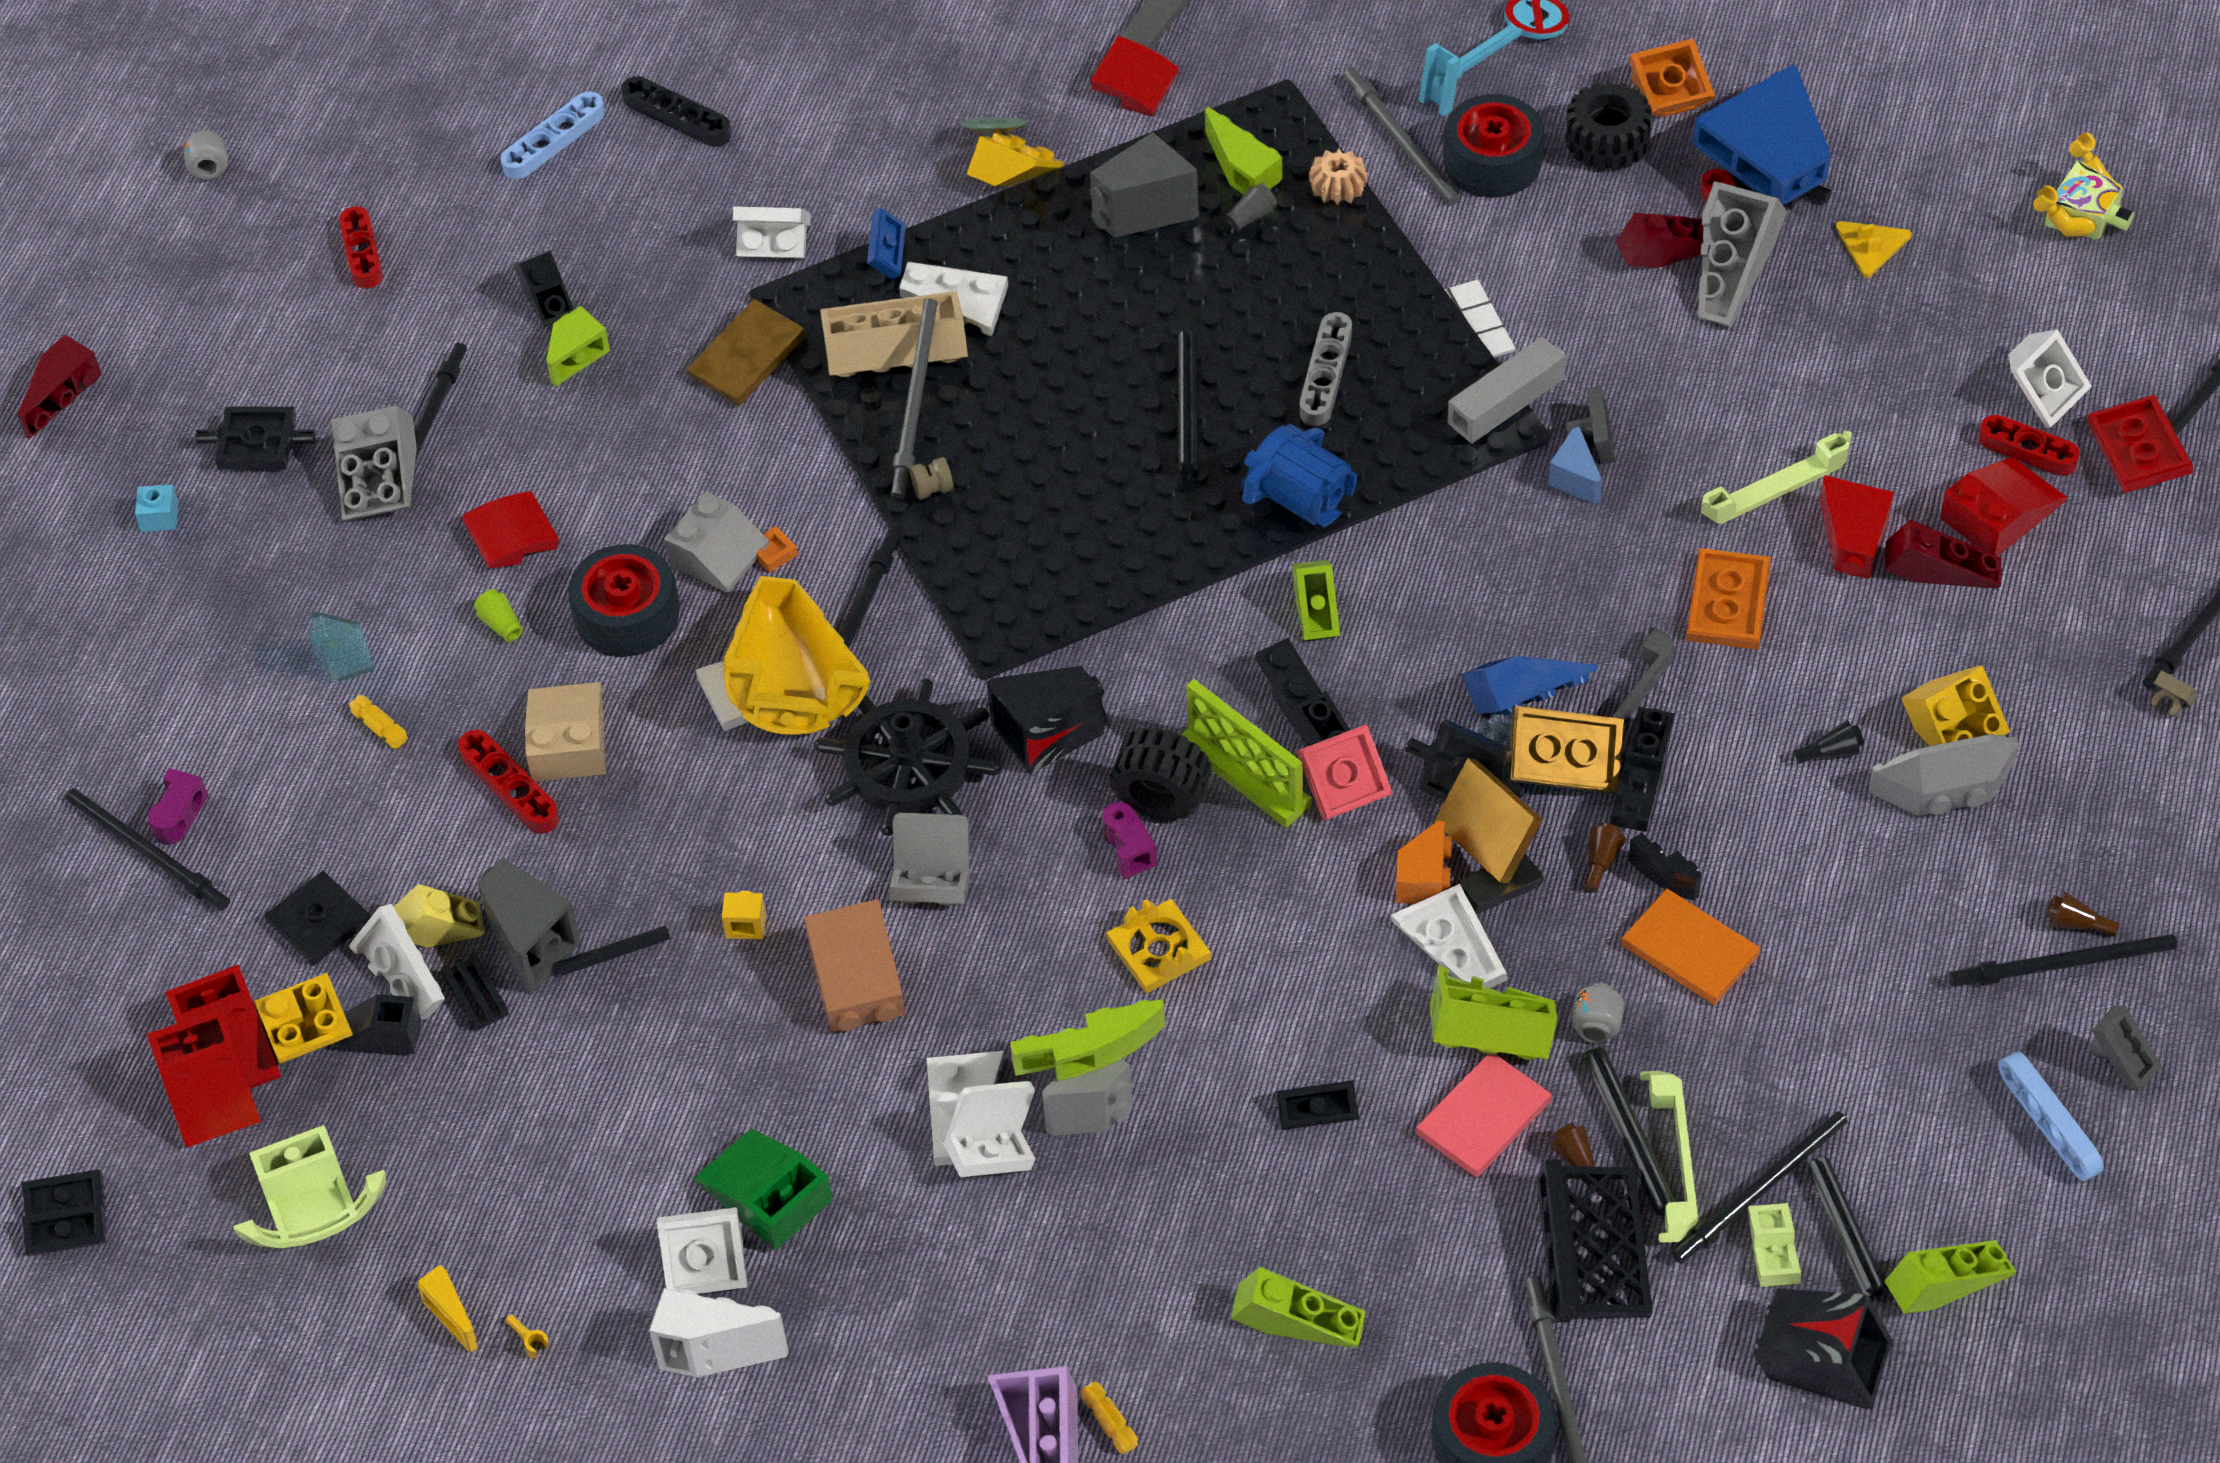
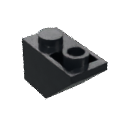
M543 251L513 263L525 296L543 327L552 325L562 316L574 310L551 251Z
M376 994L346 1011L345 1017L353 1035L338 1042L339 1048L415 1053L422 1024L415 997Z

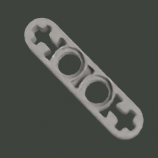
M1340 312L1327 314L1323 317L1300 398V417L1303 422L1311 426L1325 424L1329 421L1352 339V321L1346 314ZM1335 328H1339L1337 339L1332 338V332ZM1327 351H1333L1339 356L1333 360H1326L1320 355ZM1325 377L1332 382L1327 386H1318L1313 381L1317 378ZM1315 398L1320 399V406L1317 408V411L1312 410Z

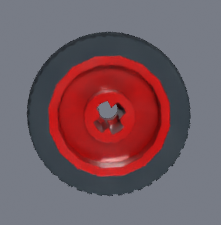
M1483 94L1474 98L1471 97L1460 103L1449 114L1443 133V161L1447 175L1462 190L1486 198L1507 197L1528 188L1538 177L1543 163L1545 137L1540 116L1526 102L1503 94Z
M616 544L604 547L582 560L571 576L569 604L574 625L583 641L599 653L615 657H632L650 652L652 649L663 644L671 636L672 631H674L677 625L680 602L675 577L666 560L649 548L633 544Z
M1482 1362L1460 1370L1440 1390L1433 1408L1431 1429L1432 1445L1438 1463H1549L1554 1450L1556 1434L1554 1406L1545 1387L1532 1374L1530 1375L1528 1371L1515 1367L1512 1364Z

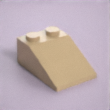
M601 682L528 689L525 722L526 758L531 778L535 782L606 774Z

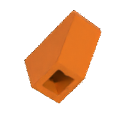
M1445 821L1435 822L1398 850L1396 903L1416 904L1441 893L1442 890L1450 888L1451 868L1443 867V859H1451L1452 836H1444Z

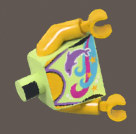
M2088 132L2078 136V139L2072 142L2069 147L2070 154L2077 158L2082 157L2083 161L2075 163L2057 191L2051 186H2045L2037 192L2038 198L2033 202V207L2038 212L2047 211L2044 225L2058 229L2064 236H2084L2091 239H2099L2109 224L2126 231L2133 220L2134 212L2120 206L2123 188L2107 172L2097 154L2092 155L2091 150L2094 149L2096 143L2094 137Z

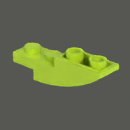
M1163 999L1154 1001L1141 1000L1133 1005L1118 1008H1100L1095 1012L1085 1014V1028H1067L1059 1033L1043 1036L1031 1035L1010 1042L1015 1076L1054 1069L1058 1082L1099 1070L1119 1061L1146 1044L1165 1027Z

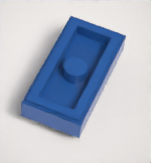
M880 207L872 213L867 264L894 280L901 275L906 224Z

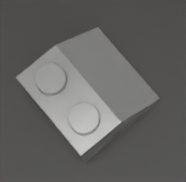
M705 492L664 538L671 567L727 593L758 559L756 554L761 548L764 551L769 545V540L735 504L708 492Z
M1120 1059L1106 1067L1078 1077L1058 1082L1057 1078H1055L1042 1091L1046 1132L1051 1136L1107 1132L1116 1122H1123L1133 1108L1130 1065Z

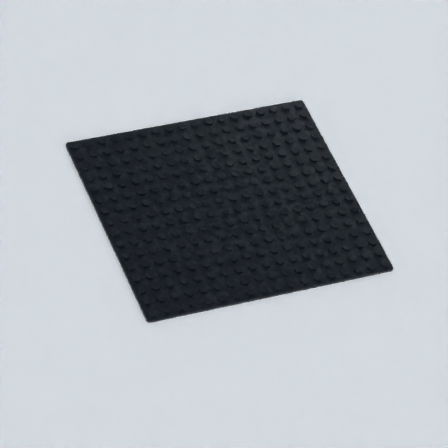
M1282 80L1211 108L1218 114L1225 115L1230 122L1242 130L1250 132L1255 139L1267 147L1275 149L1282 156V180L1270 189L1277 201V205L1272 208L1273 212L1244 226L1239 231H1236L1228 223L1226 214L1233 209L1244 194L1232 187L1225 176L1206 135L1205 111L1153 131L1154 134L1197 169L1199 216L1193 220L1114 238L1105 229H1100L1092 219L1090 172L1152 133L1150 132L906 228L901 275L894 280L867 264L869 243L750 290L749 296L751 301L753 299L759 301L805 329L807 336L786 357V360L888 529L900 534L901 538L898 542L900 549L979 679L987 680L1549 443V432L1529 405L1519 410L1472 444L1448 424L1449 400L1500 365L1367 183H1365L1362 195L1354 197L1351 203L1342 200L1337 206L1334 200L1324 203L1321 196H1314V191L1309 181V172L1315 157H1323L1325 150L1336 153L1338 148H1340L1342 153L1345 154V152L1292 80ZM908 262L1006 276L1008 278V288L992 337L982 333L980 327L968 322L964 325L968 357H962L950 363L933 361L927 364L912 453L915 457L914 465L919 463L924 466L929 465L933 459L945 457L952 476L954 490L947 493L937 491L932 493L929 498L918 500L909 473L905 498L891 496L895 471L892 469L894 454L899 451L913 367L906 365L896 366L884 372L860 371L848 377L830 375L820 309L903 298L900 296L899 287ZM1340 312L1346 314L1352 321V339L1331 417L1323 425L1311 426L1303 422L1300 417L1301 394L1321 321L1327 314ZM1335 328L1332 332V338L1337 339L1339 328ZM1183 330L1187 332L1192 330L1197 334L1198 469L1193 473L1189 471L1181 472L1178 460V334ZM1327 351L1320 356L1326 360H1333L1339 355L1336 352ZM1320 377L1313 382L1318 386H1327L1332 381L1328 378ZM1315 398L1313 411H1317V408L1320 406V399ZM1292 424L1303 432L1312 428L1322 429L1324 431L1322 448L1344 460L1347 464L1351 465L1350 469L1357 473V484L1352 497L1350 498L1347 495L1342 497L1336 507L1337 510L1342 512L1341 515L1326 527H1322L1318 523L1312 525L1268 497L1253 504L1245 503L1242 500L1244 488L1241 486L1240 480L1246 479L1249 467L1244 464L1247 454L1252 450L1256 452L1265 438L1281 426Z

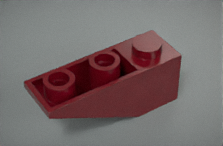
M1634 212L1615 243L1628 266L1659 268L1701 255L1704 226L1702 225L1701 218Z
M63 335L40 356L18 412L20 424L25 437L28 439L46 427L50 420L64 408L68 407L88 386L94 384L97 378L102 375L95 353L67 335Z
M1908 520L1886 541L1885 570L1915 583L1993 589L2001 587V557L1916 521Z

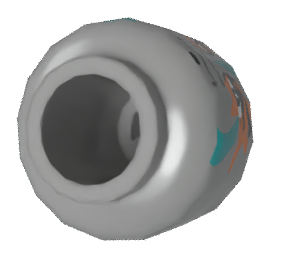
M198 131L189 136L184 144L186 169L193 177L201 180H212L222 175L228 165L227 145L223 138L212 131Z
M1596 983L1581 989L1576 995L1572 1015V1026L1581 1038L1592 1043H1603L1615 1037L1621 1030L1625 1008L1623 997L1610 985L1604 983Z

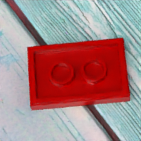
M2155 394L2087 414V424L2124 493L2193 473V464Z

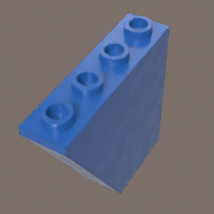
M1793 64L1779 72L1773 73L1769 78L1750 86L1744 92L1725 100L1721 105L1702 113L1696 118L1692 144L1755 192L1778 198L1782 205L1787 204L1827 180L1831 153L1798 68Z

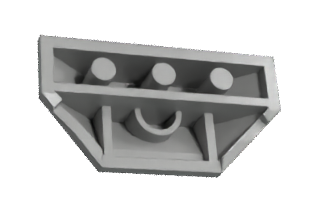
M1989 734L1919 748L1897 756L1886 764L1879 763L1872 766L1869 790L1871 794L1917 816L1927 814L1939 815L1948 810L1967 806L1978 807L1986 802H1991L2015 763L2019 742L2017 737L2007 738L2001 735Z

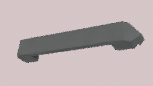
M1649 627L1648 633L1650 636L1643 644V662L1651 665V667L1612 716V718L1624 719L1623 727L1674 659L1675 647L1672 639L1667 633L1655 627Z

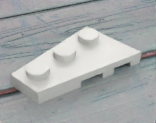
M908 262L899 287L900 296L908 298L957 291L964 325L968 322L981 328L982 333L992 337L1008 288V278L1006 276Z
M1460 884L1391 914L1392 922L1440 966L1450 969L1449 974L1452 977L1471 982L1473 976L1485 979L1483 986L1487 988H1492L1508 980L1507 973Z
M392 904L379 907L350 943L349 947L355 954L363 953L370 961L368 968L375 976L383 975L388 980L393 995L415 997L421 1020L430 1018L445 999L441 988L431 975L421 952L414 945L405 929L403 920L397 915Z
M1004 1051L927 1058L935 1166L953 1164L944 1146V1141L961 1091L970 1086L996 1084L999 1071L1002 1070L1005 1059Z

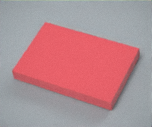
M1487 1054L1416 1127V1135L1475 1178H1478L1551 1102L1552 1094L1498 1055Z

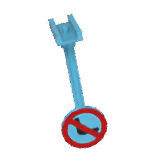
M1510 0L1506 4L1504 15L1508 27L1462 57H1457L1437 43L1428 47L1419 101L1423 104L1429 100L1435 102L1440 106L1439 114L1443 117L1452 112L1457 80L1462 77L1464 72L1521 35L1535 39H1549L1561 35L1568 28L1570 14L1567 7L1559 0Z

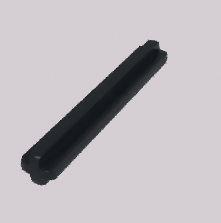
M1825 1156L1818 1159L1815 1158L1809 1162L1808 1171L1861 1290L1869 1298L1879 1296L1884 1292V1280L1831 1162Z

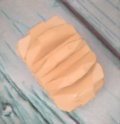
M1338 148L1336 153L1325 150L1323 157H1315L1309 172V181L1311 182L1314 196H1321L1324 203L1334 200L1338 206L1342 200L1351 203L1354 197L1362 195L1365 183L1367 182V172H1365L1362 158L1355 157L1353 151L1344 154L1340 148Z

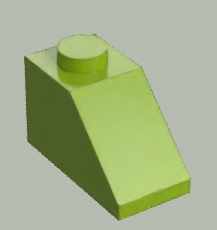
M582 306L565 314L553 323L547 365L551 383L555 387L610 352L606 328Z
M1327 559L1291 564L1295 600L1304 641L1340 636L1332 564Z

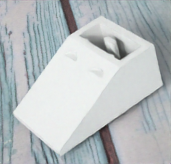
M664 1289L649 1330L659 1369L694 1377L787 1357L789 1352L781 1313L762 1305L755 1307L740 1305L725 1297H718L716 1299L702 1297L687 1289H679L677 1291Z

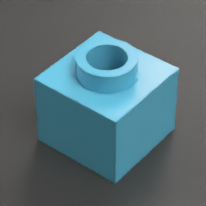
M173 485L138 487L135 516L141 532L176 530L179 502Z

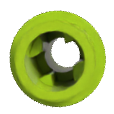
M491 589L477 598L474 603V608L477 610L476 616L504 638L506 642L516 640L523 633V627L520 625L504 593Z

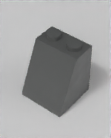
M1153 132L1090 172L1092 219L1100 229H1105L1114 238L1193 220L1199 216L1197 169Z
M502 857L493 867H489L484 871L477 884L488 924L525 991L532 995L559 967L557 962L566 959L581 944L571 901Z

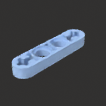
M590 91L579 94L508 147L500 157L505 176L510 179H522L528 176L600 122L605 115L603 99L600 94ZM565 122L574 124L566 130L557 128L558 125ZM538 141L549 142L544 148L533 147L534 143Z
M2015 1052L2001 1059L1998 1062V1067L2002 1079L2074 1175L2081 1181H2086L2102 1173L2104 1165L2099 1152L2026 1056L2021 1052Z

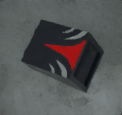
M1082 666L998 677L987 681L991 726L1029 774L1104 734L1103 718L1106 717V712L1102 705L1104 689L1098 678L1095 676L1090 677Z
M1777 1288L1772 1304H1769L1766 1309V1323L1761 1338L1756 1340L1754 1346V1357L1766 1377L1779 1383L1851 1405L1872 1409L1893 1340L1868 1295Z

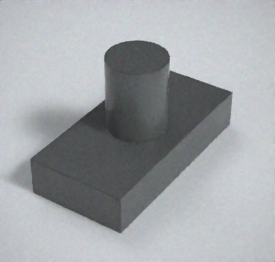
M1601 386L1588 388L1587 395L1591 417L1566 422L1567 433L1569 435L1573 428L1580 427L1584 439L1594 438V444L1601 463L1614 462L1616 460L1606 400Z
M2114 1005L2093 1028L2092 1033L2095 1038L2092 1042V1052L2094 1056L2101 1059H2109L2129 1091H2140L2162 1066L2125 1006Z

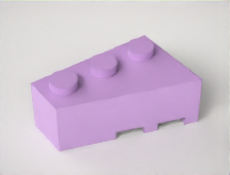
M1067 1366L987 1375L1020 1463H1078L1077 1387Z

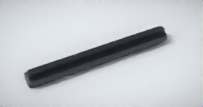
M1183 330L1178 334L1179 470L1184 473L1188 471L1193 473L1198 469L1197 334L1192 330L1188 332Z
M1602 1047L1590 1049L1586 1052L1585 1062L1655 1213L1664 1215L1666 1205L1669 1202H1676L1606 1050Z

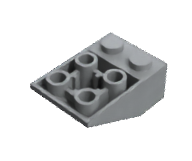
M396 405L331 419L342 520L349 521L410 508L417 449L413 415Z

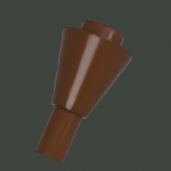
M1602 823L1600 826H1594L1590 829L1589 870L1583 888L1587 891H1598L1603 873L1608 869L1626 843V837L1621 833V829L1615 825Z
M2064 890L2060 897L2053 895L2046 912V917L2052 918L2050 926L2083 930L2094 929L2115 937L2120 925L2117 921L2097 915V912Z
M1568 1124L1554 1133L1555 1139L1550 1146L1569 1166H1595L1584 1126L1575 1127L1574 1124Z

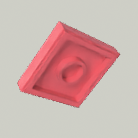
M1367 724L1296 751L1299 760L1302 761V768L1322 820H1327L1393 794Z

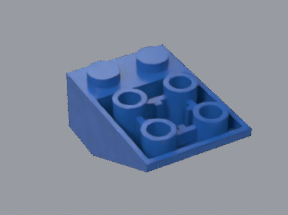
M1513 656L1490 661L1461 675L1477 715L1490 713L1491 717L1494 718L1502 714L1503 716L1512 714V708L1523 706L1522 702L1527 704L1533 701L1539 702L1556 695L1554 688L1560 690L1583 684L1589 681L1587 674L1598 670L1596 664Z

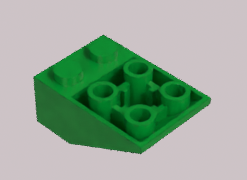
M752 1128L694 1177V1180L725 1208H737L739 1220L775 1251L833 1200L828 1175L802 1153Z

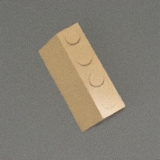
M957 291L820 309L830 375L848 377L860 371L884 372L896 366L906 365L913 367L925 299H934L938 302L928 362L941 361L950 363L962 357H968L964 320Z

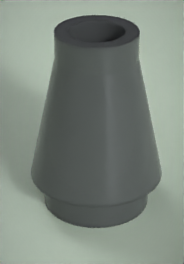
M1262 183L1256 187L1251 186L1233 209L1226 214V219L1236 231H1239L1244 226L1272 213V208L1277 205L1276 198Z

